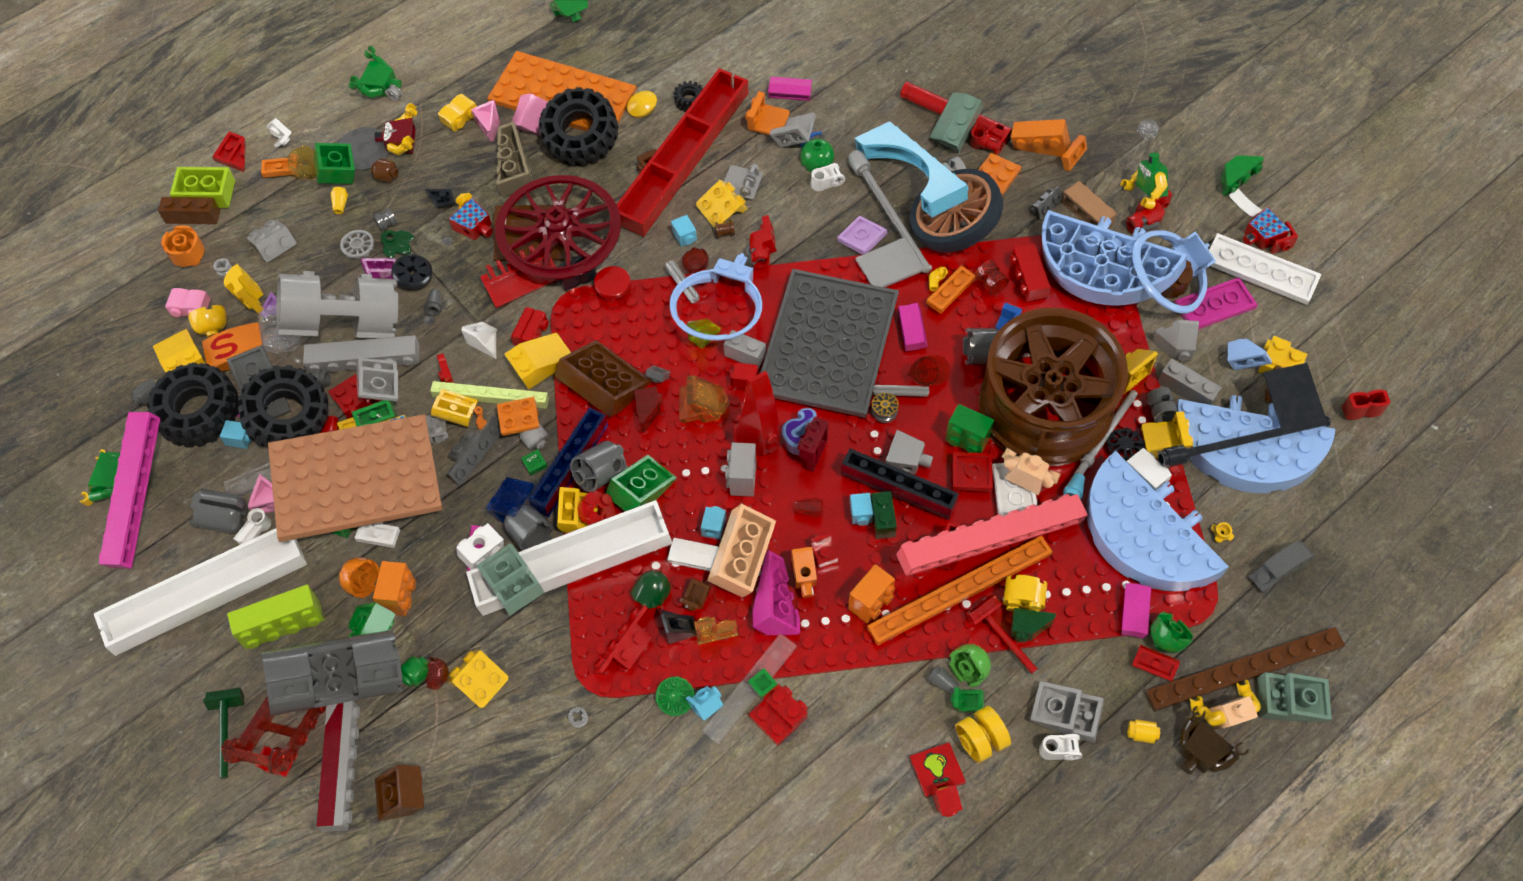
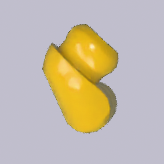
M945 267L937 268L929 275L930 291L935 292L939 288L938 282L948 274Z

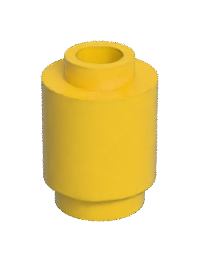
M1135 719L1128 723L1127 737L1132 738L1133 741L1154 744L1155 740L1160 738V727H1157L1156 722Z

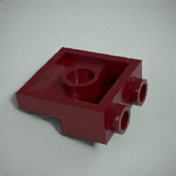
M814 417L811 423L808 422L805 428L806 435L803 439H800L797 446L799 458L806 461V469L813 472L827 444L829 428L828 421Z

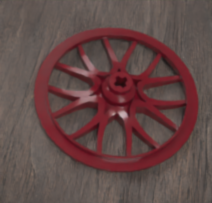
M571 175L547 176L525 184L505 201L499 211L495 224L496 241L504 258L514 268L529 276L551 280L576 277L594 269L613 251L621 230L620 213L611 195L598 184L588 179ZM569 184L558 201L549 185ZM574 185L588 189L584 199L577 206L565 208ZM545 186L553 203L551 208L545 210L541 209L529 194V192ZM592 193H595L605 203L585 208ZM526 195L534 211L515 209L513 206ZM608 209L610 214V221L599 224L579 222L580 219ZM509 213L538 221L535 225L528 227L506 225ZM610 227L605 240L592 233ZM505 231L524 236L509 245ZM581 236L601 246L594 254L589 255L575 244L573 237ZM536 238H543L540 245L523 259L513 251ZM559 243L565 248L566 266L549 267L552 248ZM571 251L584 258V260L571 265ZM544 253V267L530 263V261Z

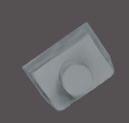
M896 430L885 463L911 474H916L919 465L931 467L933 456L923 454L924 442Z

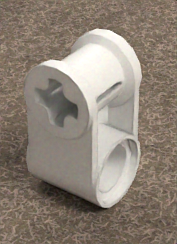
M833 163L814 169L811 175V188L815 191H823L843 184L845 176L840 173L839 165Z
M1049 735L1040 744L1039 754L1045 760L1081 759L1082 753L1079 751L1078 744L1080 735ZM1046 744L1052 745L1055 751H1049L1046 748Z

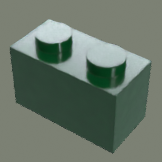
M891 491L871 493L875 538L896 537L897 525Z

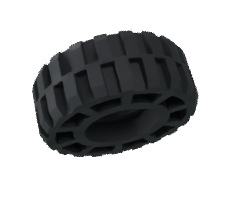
M575 87V89L569 88L562 93H557L552 100L547 102L546 108H543L540 114L542 118L539 119V132L550 154L564 164L585 166L591 162L595 163L599 161L598 159L608 154L609 149L611 150L615 145L614 140L618 137L617 130L619 126L613 107L609 100L604 98L603 94L594 92L590 88L582 89V87ZM579 118L593 120V124L587 132L577 136L565 134L567 126L572 121Z
M188 363V365H180L172 371H167L162 378L156 381V385L151 389L150 398L147 401V412L160 417L158 431L163 438L171 441L174 445H184V447H201L209 442L217 441L225 421H236L235 417H238L239 396L237 395L236 388L224 372L206 363ZM198 396H208L206 403L196 412L180 414L182 407L190 399Z
M275 365L270 369L264 368L260 370L258 375L254 374L249 378V383L243 385L241 389L242 394L238 398L241 426L246 430V435L250 439H255V443L261 447L264 445L268 447L270 442L319 434L327 421L328 396L324 392V386L321 382H317V377L312 373L307 374L305 369H296L291 365H286V367ZM280 397L295 399L303 406L301 412L290 419H276L265 411L266 406L272 400Z

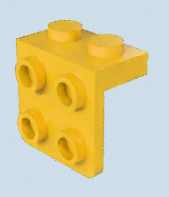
M719 180L696 202V206L714 228L716 222L718 224L725 223L736 211L744 213L748 209L745 205L746 201L742 196L734 192L735 187L730 182Z
M1184 411L1176 412L1173 420L1170 422L1144 423L1141 426L1145 449L1147 452L1152 453L1155 459H1158V452L1162 451L1163 448L1180 444L1187 448L1193 447V437L1189 435L1188 431L1189 420L1185 418Z
M470 650L463 657L464 662L460 667H454L448 674L450 678L447 682L451 686L460 689L478 707L483 708L508 681V675L481 650Z

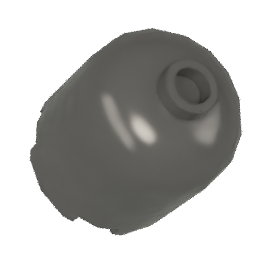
M965 329L967 337H963V355H967L968 360H965L966 365H983L987 363L990 345L999 331L998 329Z
M521 504L512 508L504 520L505 531L522 551L547 542L552 538L550 533L554 530L553 525L531 505Z

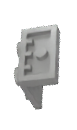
M809 113L788 118L784 127L771 129L770 136L780 147L808 142L816 114Z

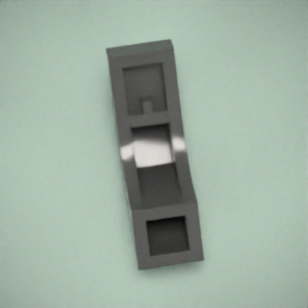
M1297 541L1275 554L1249 577L1265 593L1286 575L1296 569H1301L1316 556L1302 541Z

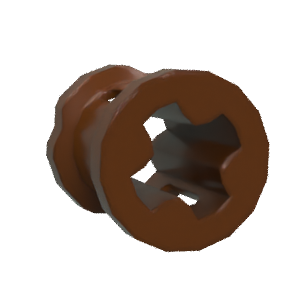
M732 220L726 223H715L717 238L724 235H735Z

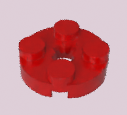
M597 491L586 494L577 507L580 520L588 525L616 515L612 497L609 494ZM595 508H598L600 512L599 515L597 512H594Z

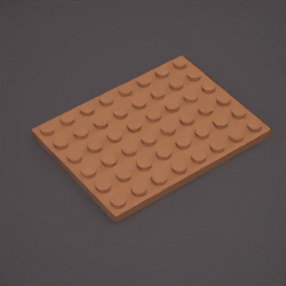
M425 414L268 443L276 530L279 542L443 510Z

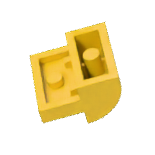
M238 264L234 265L224 278L225 287L245 307H248L250 310L253 308L257 313H260L264 310L258 300L264 295L262 290Z
M441 389L439 396L437 395L432 406L431 416L469 427L478 400Z
M559 488L557 527L565 533H571L589 526L586 522L583 523L578 515V504L588 494L579 492L580 489Z

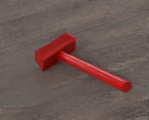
M989 595L985 600H982L965 613L968 623L976 625L985 619L1031 674L1038 670L991 615L994 610L1002 605L995 595Z

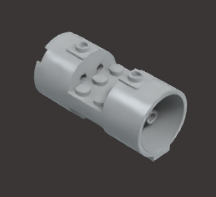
M303 271V274H278L276 296L277 334L318 336L320 315L353 316L355 337H395L396 329L393 328V324L397 323L398 293L394 291V287H397V282L395 279L372 278V274H361V277H356L353 296L339 294V298H336L334 295L321 293L319 275H315V271Z

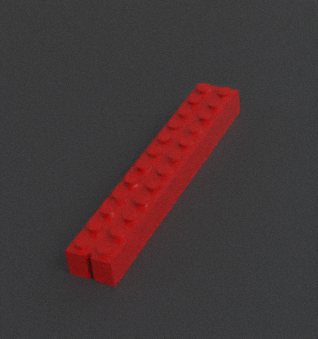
M718 68L617 203L621 227L643 237L647 234L749 94L747 79L734 75L733 88L732 73Z

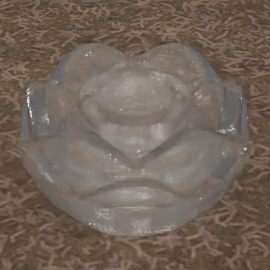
M1146 119L1139 123L1137 131L1141 137L1151 139L1158 134L1159 126L1154 120Z

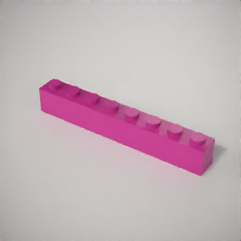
M128 412L125 423L126 427L122 439L120 457L118 458V468L114 478L115 483L111 495L105 533L103 534V544L99 554V564L108 568L132 569L160 423V417L150 412Z

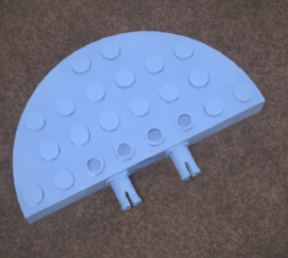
M1048 210L1042 227V253L1048 271L1062 288L1083 300L1103 305H1127L1152 298L1138 278L1132 257L1135 241L1140 235L1146 233L1143 228L1138 232L1140 227H1136L1131 237L1109 230L1108 227L1112 221L1107 217L1104 222L1105 216L1100 218L1096 226ZM1144 241L1141 247L1143 269L1153 287L1159 293H1162L1184 271L1187 254Z
M1237 395L1230 397L1229 408L1178 399L1176 408L1178 412L1184 411L1185 418L1189 420V435L1193 437V447L1280 428L1273 403L1268 405V416L1241 411L1242 397L1238 396L1236 401ZM1318 427L1191 456L1189 460L1205 475L1212 476L1219 480L1220 484L1232 489L1250 493L1283 491L1302 483L1316 471L1332 446L1335 429Z
M1115 451L1099 468L1090 488L1086 504L1088 529L1091 531L1095 546L1105 560L1125 577H1131L1139 581L1141 585L1164 591H1187L1190 588L1206 586L1221 578L1229 566L1191 528L1202 521L1201 514L1195 516L1198 511L1193 510L1182 519L1163 500L1170 493L1174 492L1173 486L1167 487L1170 483L1166 481L1154 490Z

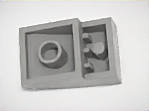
M359 357L356 367L358 397L398 401L397 362Z
M1040 681L1030 721L1060 734L1080 735V740L1095 743L1104 699L1083 694L1082 690Z

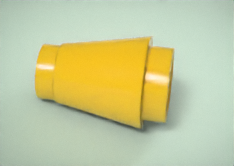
M334 187L330 192L333 213L343 214L348 193L345 188Z

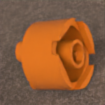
M180 225L174 227V230L170 233L167 231L162 237L161 245L171 262L180 267L198 265L204 255L205 247L193 228Z

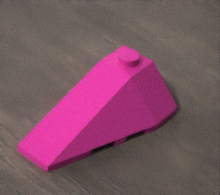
M770 550L765 555L754 603L753 627L767 635H797L800 633V618L798 609L793 607V592L789 591L787 585L789 577L785 562L782 557Z

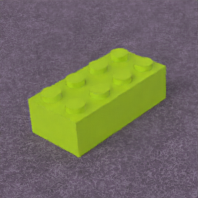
M308 584L227 613L232 635L245 649L257 648L262 643L276 641L281 636L295 634L303 628L314 627L320 622L325 621L320 600Z

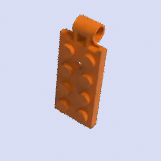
M990 153L978 170L989 174L994 179L1003 196L1021 172L1022 166ZM984 207L978 208V209H975V210H982V211H983ZM967 216L966 218L973 222L977 217Z

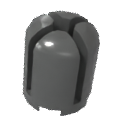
M200 488L201 492H196L191 502L190 508L194 509L193 520L189 519L190 525L196 528L230 534L237 533L245 523L241 518L246 519L247 516L245 499L236 494Z

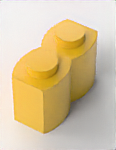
M459 94L450 104L445 105L438 112L440 122L455 132L463 128L466 121L474 118L471 109L477 106L468 97Z

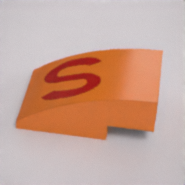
M258 322L227 329L202 341L206 364L215 366L221 371L231 370L227 362L228 358L263 345Z

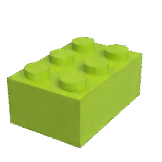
M177 167L170 196L214 198L219 208H229L235 178L229 167Z

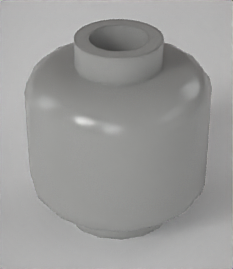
M540 423L538 429L520 433V439L530 450L535 448L540 450L547 444L545 440L548 437V433Z

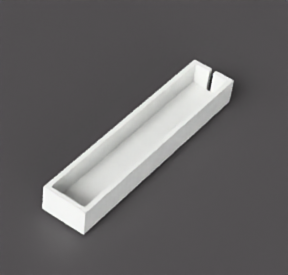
M655 500L518 553L544 592H547L673 543L658 503ZM478 568L466 572L476 607L483 616L504 608Z
M275 528L94 613L98 628L101 630L100 633L105 647L116 656L308 564L297 539L279 542Z

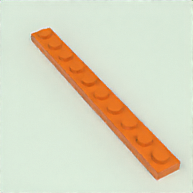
M1041 535L869 624L867 629L876 644L879 645L1050 556L1053 551Z

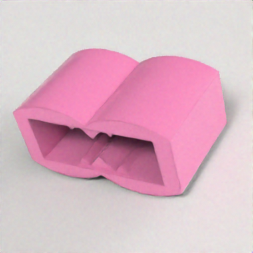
M174 288L170 292L165 308L174 317L189 316V313L195 309L206 307L207 310L211 298L206 291Z

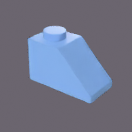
M1247 338L1228 342V362L1234 371L1272 364V360L1267 352Z

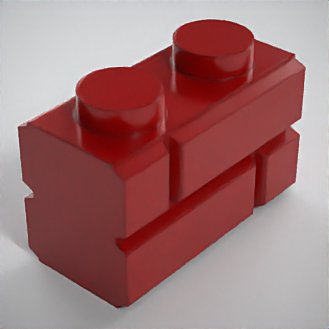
M525 307L511 335L513 345L517 346L520 343L540 338L543 330L546 331L549 324L546 313Z

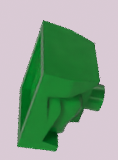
M554 0L549 5L555 17L559 15L566 18L571 17L572 21L575 22L582 19L579 12L588 8V0Z

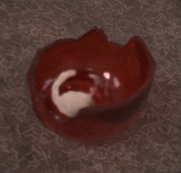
M693 247L685 252L682 257V266L690 274L704 271L709 265V256L704 248L698 249Z
M429 657L431 663L427 665L429 667L426 681L427 688L439 690L448 680L449 669L445 661Z

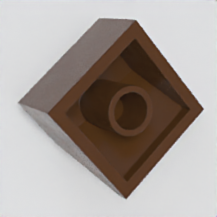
M396 765L375 779L378 821L413 815L424 808L423 778L420 766Z

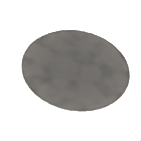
M371 127L358 128L344 135L339 143L351 144L355 170L369 169L373 162L380 158L385 159L388 156L389 152L386 151L384 143L375 142L374 134L375 132H382L381 130Z

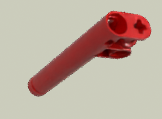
M908 81L905 82L900 92L901 98L908 99V101L939 115L942 114L949 101ZM980 114L971 130L969 144L974 149L987 148L995 152L994 154L999 155L1011 137L1012 128Z

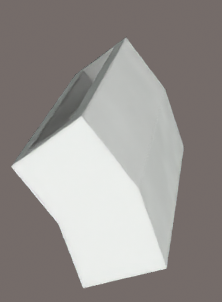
M678 538L673 539L668 557L669 563L711 571L719 549L718 546Z

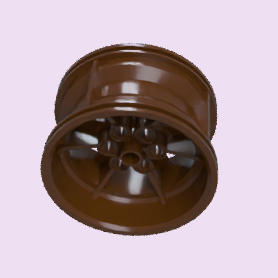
M1040 308L1014 317L997 332L990 345L985 375L979 393V413L994 419L990 438L1003 451L1008 448L1017 453L1016 456L1018 457L1023 452L1032 456L1037 455L1041 457L1042 461L1048 463L1049 466H1062L1081 460L1085 454H1088L1105 438L1112 424L1115 409L1122 398L1128 380V365L1124 351L1116 337L1104 325L1078 311L1064 308ZM1030 357L1032 365L1017 362L1016 360ZM1083 369L1090 376L1079 375V372ZM1003 386L1022 387L1024 393L1013 403L1007 397ZM1078 398L1098 406L1093 412L1082 418L1076 400ZM1045 407H1048L1049 412L1056 415L1060 421L1042 419L1033 414L1043 411Z

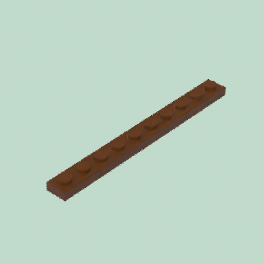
M1336 627L1149 689L1145 693L1154 712L1188 701L1190 698L1194 699L1197 696H1203L1236 685V683L1256 678L1265 672L1271 673L1345 647V643Z

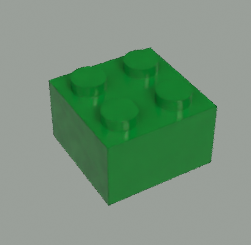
M315 143L313 157L317 183L353 184L355 167L351 144Z
M958 404L949 420L945 441L952 446L965 449L968 453H982L990 439L994 419Z

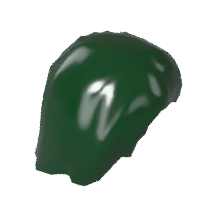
M650 570L644 572L632 587L631 595L636 602L650 609L658 605L661 606L669 596L671 590L670 581L661 571Z

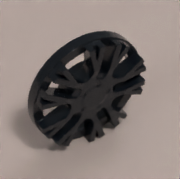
M1118 428L1109 435L1107 449L1110 455L1115 451L1124 453L1122 458L1127 462V460L1135 455L1132 450L1139 452L1144 448V440L1139 435L1140 433H1137L1136 430L1133 431L1132 428ZM1112 439L1115 440L1117 443H1110V441Z

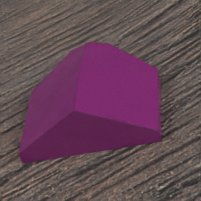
M361 258L360 261L365 274H372V278L393 279L392 266L396 261L395 258Z

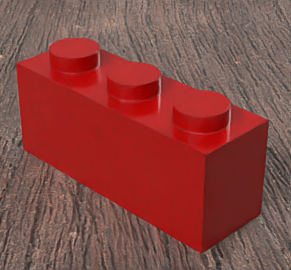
M1035 243L1014 247L1013 253L1010 255V262L1015 267L1016 279L1020 281L1021 294L1025 295L1027 302L1048 298L1051 287Z

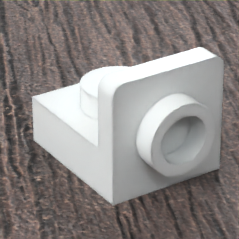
M275 118L266 126L272 135L279 138L274 144L276 148L280 145L285 146L290 140L288 136L292 132Z

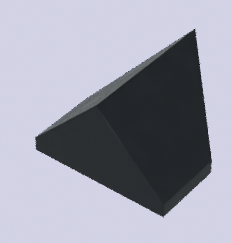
M658 609L669 644L699 634L693 616L680 615Z

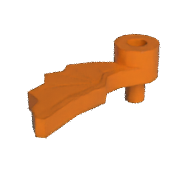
M477 406L474 409L475 415L478 416L476 425H478L479 430H482L487 421L483 419V409Z

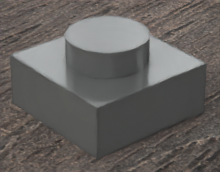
M653 365L647 369L645 376L650 377L654 382L661 383L669 379L671 371Z

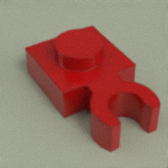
M444 353L436 355L441 371L438 372L441 382L454 383Z

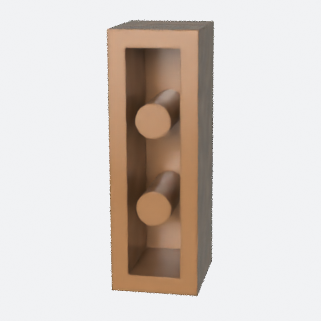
M1078 181L1064 191L1061 203L1079 219L1097 226L1100 218L1105 216L1104 222L1108 217L1112 221L1109 227L1114 225L1117 213L1113 208L1106 205L1100 197L1090 191L1086 185Z

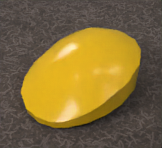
M651 91L636 93L627 103L628 113L635 118L649 115L656 107L657 97Z

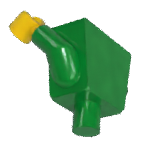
M103 449L99 451L100 455L95 457L97 463L88 483V491L90 493L82 492L81 496L85 499L80 500V503L90 506L94 501L111 498L115 483L114 478L118 468V458L120 457L119 452H106Z

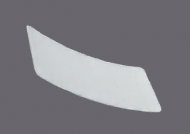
M1239 189L1229 195L1243 211L1252 217L1262 211Z

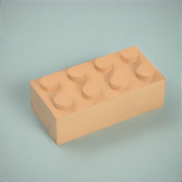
M743 504L733 509L707 581L742 598L752 593L776 521Z

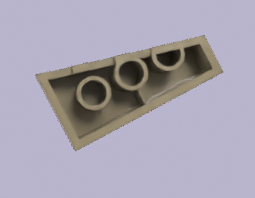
M514 121L498 127V177L496 185L502 197L512 194L525 184L534 181L523 142Z

